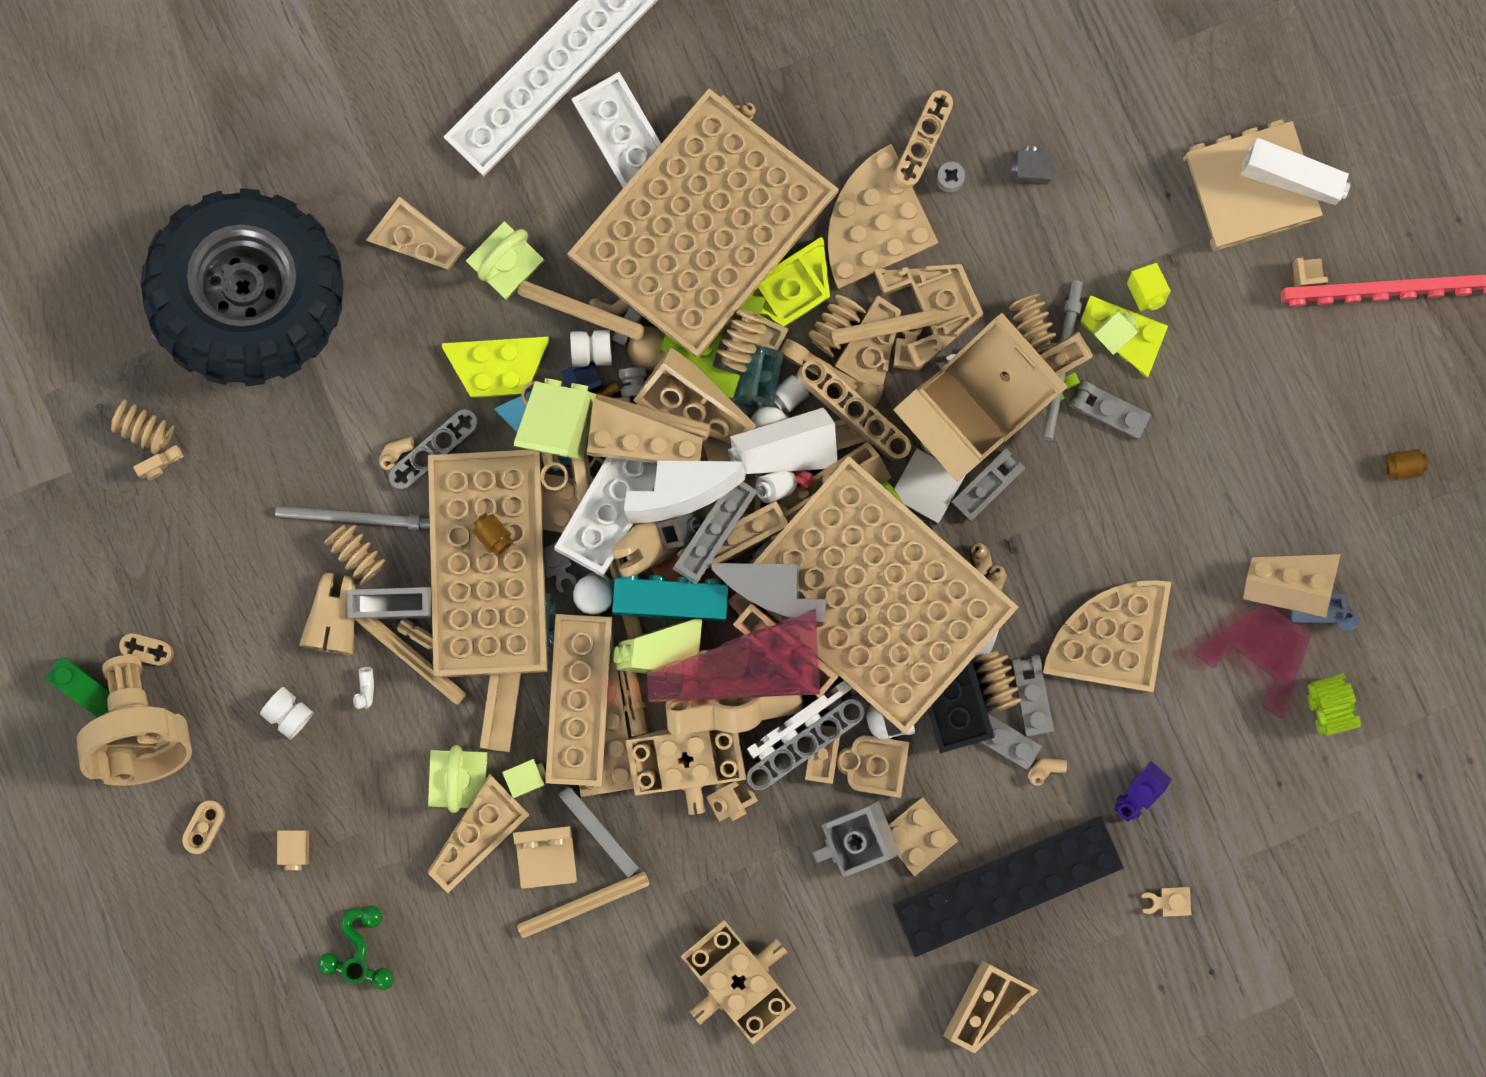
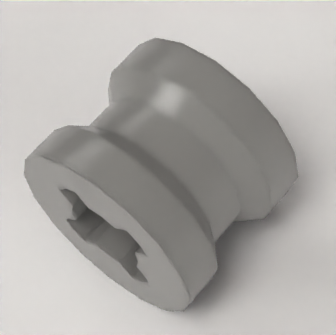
M946 162L938 170L937 185L944 192H956L963 185L965 171L957 162Z

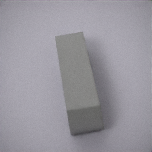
M849 699L841 703L754 765L747 774L749 786L755 790H764L858 724L864 716L863 705L855 699ZM855 704L859 707L860 715L857 719L848 720L844 716L843 710L846 705ZM826 720L833 721L837 726L836 733L831 737L824 736L820 730L821 724ZM810 737L813 740L814 747L811 752L803 753L798 749L797 743L800 738ZM786 753L790 756L791 764L787 769L781 770L776 767L775 757L778 754ZM762 769L767 773L768 780L764 785L758 786L753 783L752 774L755 770Z

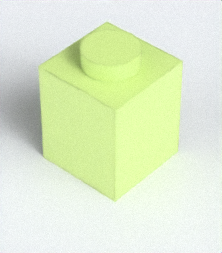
M1118 309L1094 331V335L1114 355L1138 333V329L1135 327L1138 321L1128 311L1122 313Z
M535 759L502 772L513 798L546 786L544 782L546 770L543 763L537 764Z

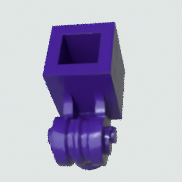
M1150 761L1132 780L1126 790L1127 793L1124 796H1118L1114 810L1127 822L1135 817L1138 818L1142 814L1140 812L1142 807L1148 809L1165 792L1172 779Z

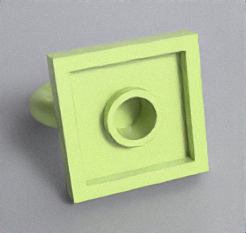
M504 221L466 262L478 273L480 280L486 281L507 300L519 288L520 283L526 281L545 260L526 242L528 239L526 230L519 229L514 231Z
M459 745L452 746L450 751L431 750L428 807H448L451 813L458 812L460 808H468L487 778L488 753L462 751Z

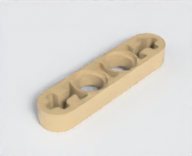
M935 91L926 101L894 171V181L900 188L909 189L913 187L924 171L953 107V99L946 91ZM941 99L943 100L942 105L944 107L940 109L936 116L932 113L937 106L936 101ZM924 121H930L935 125L936 131L934 134H927L923 131L922 123ZM911 146H922L925 150L924 157L917 158L913 156ZM911 163L915 166L910 172L912 178H909L907 181L903 179L904 174L902 172H905Z

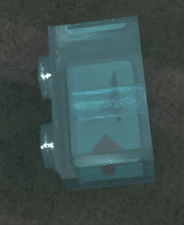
M760 345L756 346L757 350L755 353H748L752 360L750 363H743L747 367L746 372L738 371L740 380L733 401L754 408L773 407L784 352Z

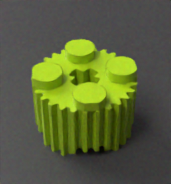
M1344 673L1313 681L1307 685L1309 695H1307L1308 705L1311 711L1316 710L1318 720H1315L1320 736H1330L1361 726L1359 715L1354 717L1353 711L1356 710L1354 703L1356 699L1350 682L1345 683L1346 676Z

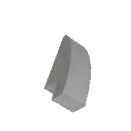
M712 563V570L728 586L747 600L764 609L800 620L827 622V599L799 598V564Z
M431 588L347 590L348 618L432 619Z

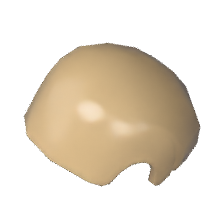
M647 325L644 326L645 331L640 340L629 339L627 354L631 364L635 367H645L646 371L650 372L654 370L665 355L661 352L665 333L657 327Z

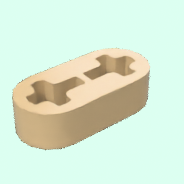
M130 633L125 635L119 644L123 655L135 656L141 662L165 666L173 659L174 652L172 647L161 640ZM136 638V644L145 646L144 651L134 650L133 654H130V649L126 647L127 642H133V639ZM160 646H164L163 651L167 652L166 658L161 657L160 661H156L157 656L149 654V649L159 650Z

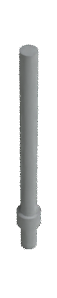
M1078 280L1072 281L1069 300L1065 301L1063 313L1066 315L1061 341L1073 335L1076 317L1080 315L1082 306L1080 296L1083 282ZM1066 373L1059 376L1063 382L1065 380ZM1062 392L1048 404L1042 435L1044 440H1053Z
M276 506L275 517L408 527V530L420 531L421 528L430 529V518L421 517V514L400 516Z

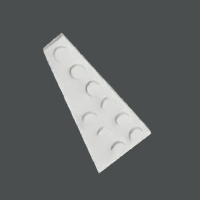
M844 680L826 695L818 698L791 717L781 727L771 731L760 742L754 743L747 748V752L753 760L757 757L763 760L775 751L772 747L780 740L783 744L787 743L798 735L796 732L797 728L803 724L808 728L821 718L818 713L825 708L829 712L843 703L841 700L842 696L849 691L853 696L857 691Z

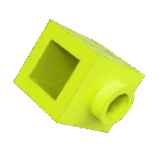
M1157 263L1132 271L1127 281V286L1140 312L1147 309L1157 310L1165 305L1171 292Z

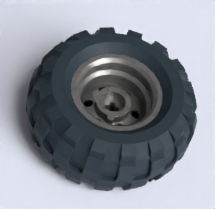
M240 188V193L223 194L220 190L202 196V201L192 207L190 204L184 205L169 217L170 221L163 230L160 229L156 232L148 247L146 262L142 266L141 290L144 312L146 313L151 332L159 345L171 354L173 361L188 372H193L194 370L204 375L207 381L227 385L229 382L245 383V387L264 385L268 379L277 376L286 378L301 370L304 362L311 357H317L327 345L333 328L338 325L342 311L344 286L341 261L335 245L326 236L325 228L312 214L308 213L306 215L300 211L295 202L280 195H274L273 198L264 196L257 189ZM231 260H240V263L230 265ZM264 265L268 268V271L261 273L257 267ZM213 278H216L220 282V284L218 286H212L210 284V281ZM247 289L248 294L245 295L243 292ZM239 290L243 291L241 295L238 294ZM276 293V297L274 299H268L266 297ZM229 307L226 312H220L218 310L221 308ZM250 309L256 316L247 318L246 311Z

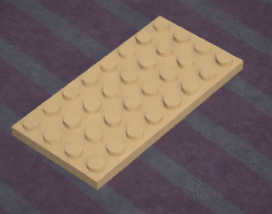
M513 450L428 455L433 672L435 678L548 672L540 452ZM483 514H487V516L494 514L511 533L510 538L513 540V544L499 556H496L493 552L490 553L472 533L475 527L473 525L474 521Z

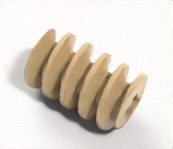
M1040 294L1020 299L1010 306L1011 311H1019L1013 317L1014 321L1022 322L1017 327V330L1019 332H1027L1023 337L1038 354L1058 344L1050 342L1056 336V332L1046 331L1053 323L1043 322V319L1049 315V312H1040L1039 309L1046 304L1045 301H1036L1035 298Z
M836 295L834 298L837 305H828V310L831 314L823 313L821 315L824 323H815L814 326L818 332L813 330L808 332L812 343L832 358H834V355L830 348L840 349L841 346L833 344L831 331L852 326L850 321L859 323L861 320L857 316V312L866 314V311L860 305L841 295Z
M737 309L736 312L742 319H732L731 322L737 329H727L726 332L732 339H722L721 342L727 346V349H717V352L722 356L721 362L735 370L746 372L747 367L743 363L751 362L752 358L748 353L756 352L757 348L753 343L761 342L762 338L758 333H765L767 328L763 323H770V321L753 311Z
M124 399L119 404L112 418V432L115 434L121 432V436L124 439L131 437V442L134 444L141 442V448L145 450L151 447V453L154 455L160 453L170 441L174 425L165 430V420L158 425L155 424L156 415L146 420V410L137 415V405L134 404L127 410V400Z
M343 525L334 531L324 543L326 545L334 544L331 549L333 554L341 552L338 560L340 562L348 561L345 567L348 571L356 569L353 573L354 579L363 577L360 582L361 586L381 570L385 560H374L378 553L377 550L367 552L371 544L370 542L360 544L364 535L362 533L353 535L356 529L355 525L349 527Z
M999 651L972 659L973 663L982 664L975 671L977 674H985L979 680V684L988 685L982 691V694L992 696L985 702L986 706H995L989 713L1013 707L1022 701L1019 697H1012V694L1019 689L1018 687L1009 686V683L1015 679V676H1006L1005 673L1012 667L1011 665H1002V662L1009 657L1008 655L999 654Z

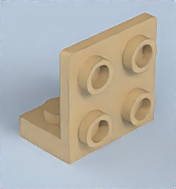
M571 826L513 833L514 844H516L520 885L522 889L575 883L577 881Z

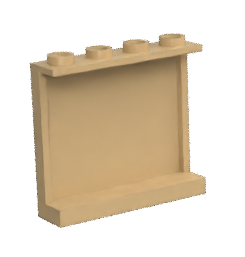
M1278 120L1268 124L1267 129L1258 131L1257 127L1243 131L1241 133L1242 136L1234 139L1231 138V135L1216 139V144L1205 147L1204 143L1190 147L1189 152L1183 157L1184 162L1188 161L1212 237L1210 245L1213 252L1315 222L1323 216L1317 199L1240 176L1247 151L1256 138L1303 155L1293 121L1284 123V120Z

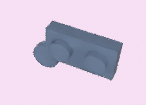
M1346 594L1331 595L1326 618L1290 610L1291 623L1336 622L1338 627L1344 631L1355 630L1359 625V616L1355 612L1347 610Z

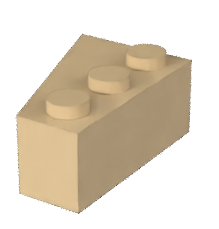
M1341 554L1252 557L1243 599L1326 618Z
M982 960L943 1036L955 1044L976 1053L1000 1029V1026L1011 1015H1014L1019 1010V1007L1038 990Z

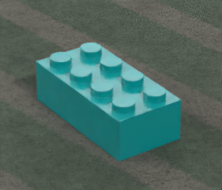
M621 574V578H615L612 612L613 615L680 620L698 618L702 619V621L725 622L728 585H722L723 580L706 579L705 584H694L685 577H677V582L666 581V576L649 575V580H639L638 575L624 577Z

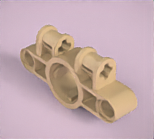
M767 671L762 672V675L745 678L743 675L739 676V679L725 680L715 685L713 681L707 682V685L692 688L687 685L684 686V696L675 697L666 702L667 728L670 733L675 735L717 729L726 733L745 732L755 728L761 720L794 715L803 709L802 685L799 680L793 677L771 680Z

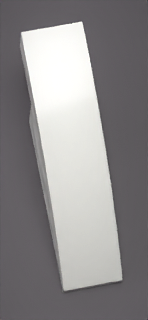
M657 461L654 491H626L624 513L629 524L668 520L711 504L745 480L746 474L742 462Z

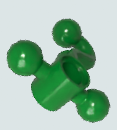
M367 906L364 909H350L343 915L340 927L344 936L356 946L354 958L344 963L340 962L336 955L332 953L322 954L317 961V968L322 974L332 975L335 972L341 973L343 978L353 985L370 981L378 990H386L392 986L394 977L389 969L369 970L364 962L367 953L366 941L352 928V922L355 919H360L361 923L368 928L377 927L382 921L383 915L381 910L376 906ZM353 964H360L363 969L361 977L355 980L351 979L348 975L349 967Z

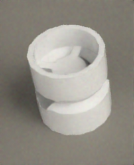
M609 329L594 330L592 336L583 331H573L570 333L573 368L588 366L590 361H593L596 366L612 365Z
M282 687L266 703L260 715L271 724L278 723V730L291 740L307 724L314 712L302 702L296 704V697L285 687Z

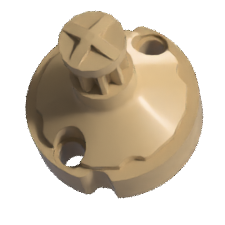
M117 656L103 664L102 672L104 678L108 680L110 692L107 698L108 712L85 725L76 739L81 772L89 779H102L106 785H137L159 780L181 769L192 755L186 719L180 714H174L164 708L148 705L147 694L142 690L140 674L143 670L142 662L135 656Z

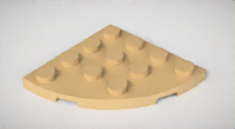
M892 144L873 154L855 170L847 180L834 205L828 232V254L832 276L838 290L873 275L875 270L886 269L939 243L913 188H900L894 181L893 175L899 158ZM902 172V173L904 174V178H903V179H905V180L908 181L909 179H908L906 173H905V172Z
M1154 580L1127 583L1106 590L1088 600L1065 621L1057 632L1045 658L1043 674L1153 693L1171 582Z

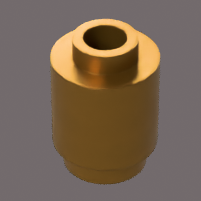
M1420 449L1393 452L1391 456L1385 457L1388 478H1395V480L1422 477L1424 471L1428 470L1426 454H1421Z
M483 514L474 521L473 525L475 527L472 533L490 553L493 552L496 556H499L513 544V540L510 538L511 533L494 514L488 516Z

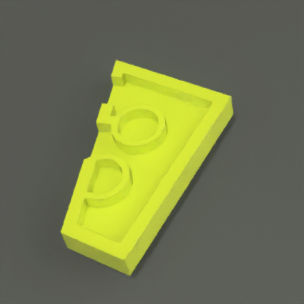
M1090 296L1079 323L1094 334V331L1118 309L1122 313L1128 311L1138 321L1135 325L1138 333L1123 345L1117 353L1126 362H1129L1138 369L1144 377L1148 378L1168 326Z

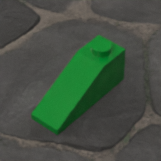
M62 656L45 679L96 717L107 713V698L110 695L109 688L70 658Z

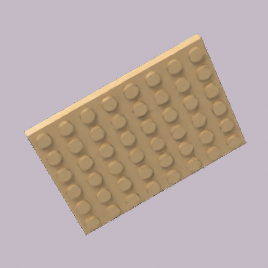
M709 88L567 255L591 276L698 359L734 317L737 309H740L835 197L839 189Z
M850 456L842 462L753 563L799 564V598L827 599V622L805 621L786 617L769 610L766 611L904 734L910 730L1019 608Z

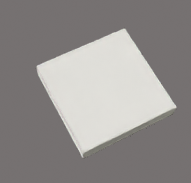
M917 448L894 489L906 507L939 524L964 477L957 482L936 458Z

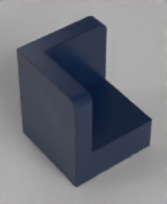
M589 363L588 366L579 367L574 370L570 367L561 371L568 388H571L572 383L588 386L589 392H595L603 387L594 363Z

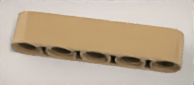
M809 360L799 368L797 374L799 382L885 458L896 461L909 454L911 443L908 437L819 360ZM807 367H813L818 371L817 380L812 381L806 377L805 371ZM828 385H834L838 388V399H832L827 395ZM851 403L858 405L860 408V415L857 418L850 416L848 413V406ZM871 422H877L881 426V434L879 436H874L870 433L869 424ZM892 440H897L901 443V454H895L891 451L890 443Z

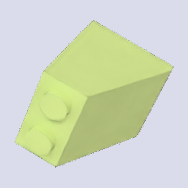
M545 378L544 383L535 382L514 441V446L531 451L583 460L591 422L593 398H596V394L589 392L588 386L572 383L571 388L561 386L562 381Z
M696 618L682 621L619 642L613 654L616 670L676 678L696 676L702 619Z

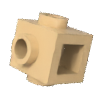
M747 780L717 784L714 786L716 792L706 797L719 822L728 817L732 821L747 814L744 808L758 801Z

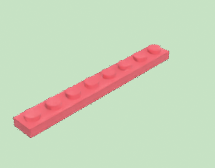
M1486 275L1288 287L1280 292L1281 303H1289L1290 307L1305 306L1306 301H1317V305L1333 304L1334 300L1344 299L1345 303H1358L1362 301L1361 298L1372 297V301L1377 302L1389 300V296L1400 295L1401 300L1417 298V294H1427L1428 298L1445 296L1444 292H1455V296L1471 295L1472 291L1483 290V294H1486Z

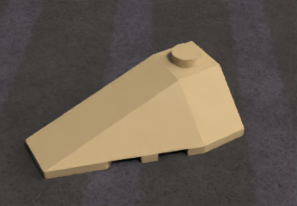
M672 347L654 368L633 400L640 406L708 423L710 425L709 436L731 443L730 436L753 430L756 427V424L693 362Z

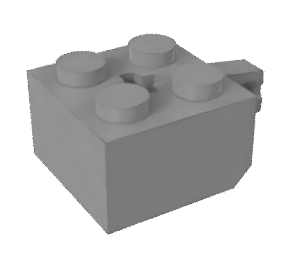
M879 801L822 824L827 838L825 839L827 846L813 852L817 863L832 857L833 862L838 864L843 877L890 860L900 854ZM857 837H861L863 841L858 842Z

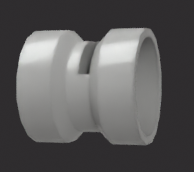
M645 367L619 370V379L623 382L621 398L630 397V399H634L645 383L644 379L647 377Z

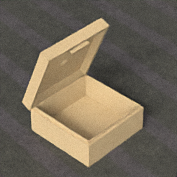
M1001 313L943 366L940 372L914 390L893 410L958 482L1000 444L1012 437L1068 386L1006 316ZM1002 372H1007L1010 380L1005 379Z

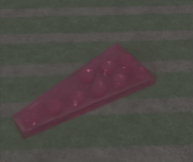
M816 608L807 611L806 614L793 619L791 617L777 625L766 629H759L722 643L721 646L710 650L706 649L698 652L697 655L648 671L649 702L820 694Z

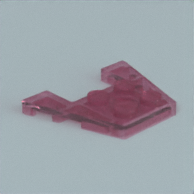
M1262 604L1200 646L1193 654L1211 668H1215L1230 647L1236 649L1276 679V684L1260 705L1281 720L1285 716L1287 704L1293 692V686L1311 636L1294 623H1291L1289 619L1270 605Z

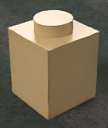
M277 831V865H285V870H302V865L309 864V831Z

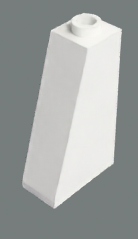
M1256 138L1249 147L1240 176L1333 205H1337L1341 198L1346 199L1350 188V183L1346 182L1348 173L1260 138Z
M824 407L730 436L731 448L728 449L730 461H741L745 474L826 469L837 462L835 422Z

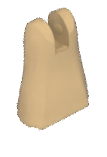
M659 521L635 523L633 528L615 544L612 550L614 558L618 559L626 556L628 559L626 563L619 567L622 576H635L677 556L676 553L681 550V547L664 550L655 524Z
M325 572L318 584L312 609L299 646L310 650L353 656L354 618H348L347 590H356L353 577L344 575L340 596L332 595L334 573Z

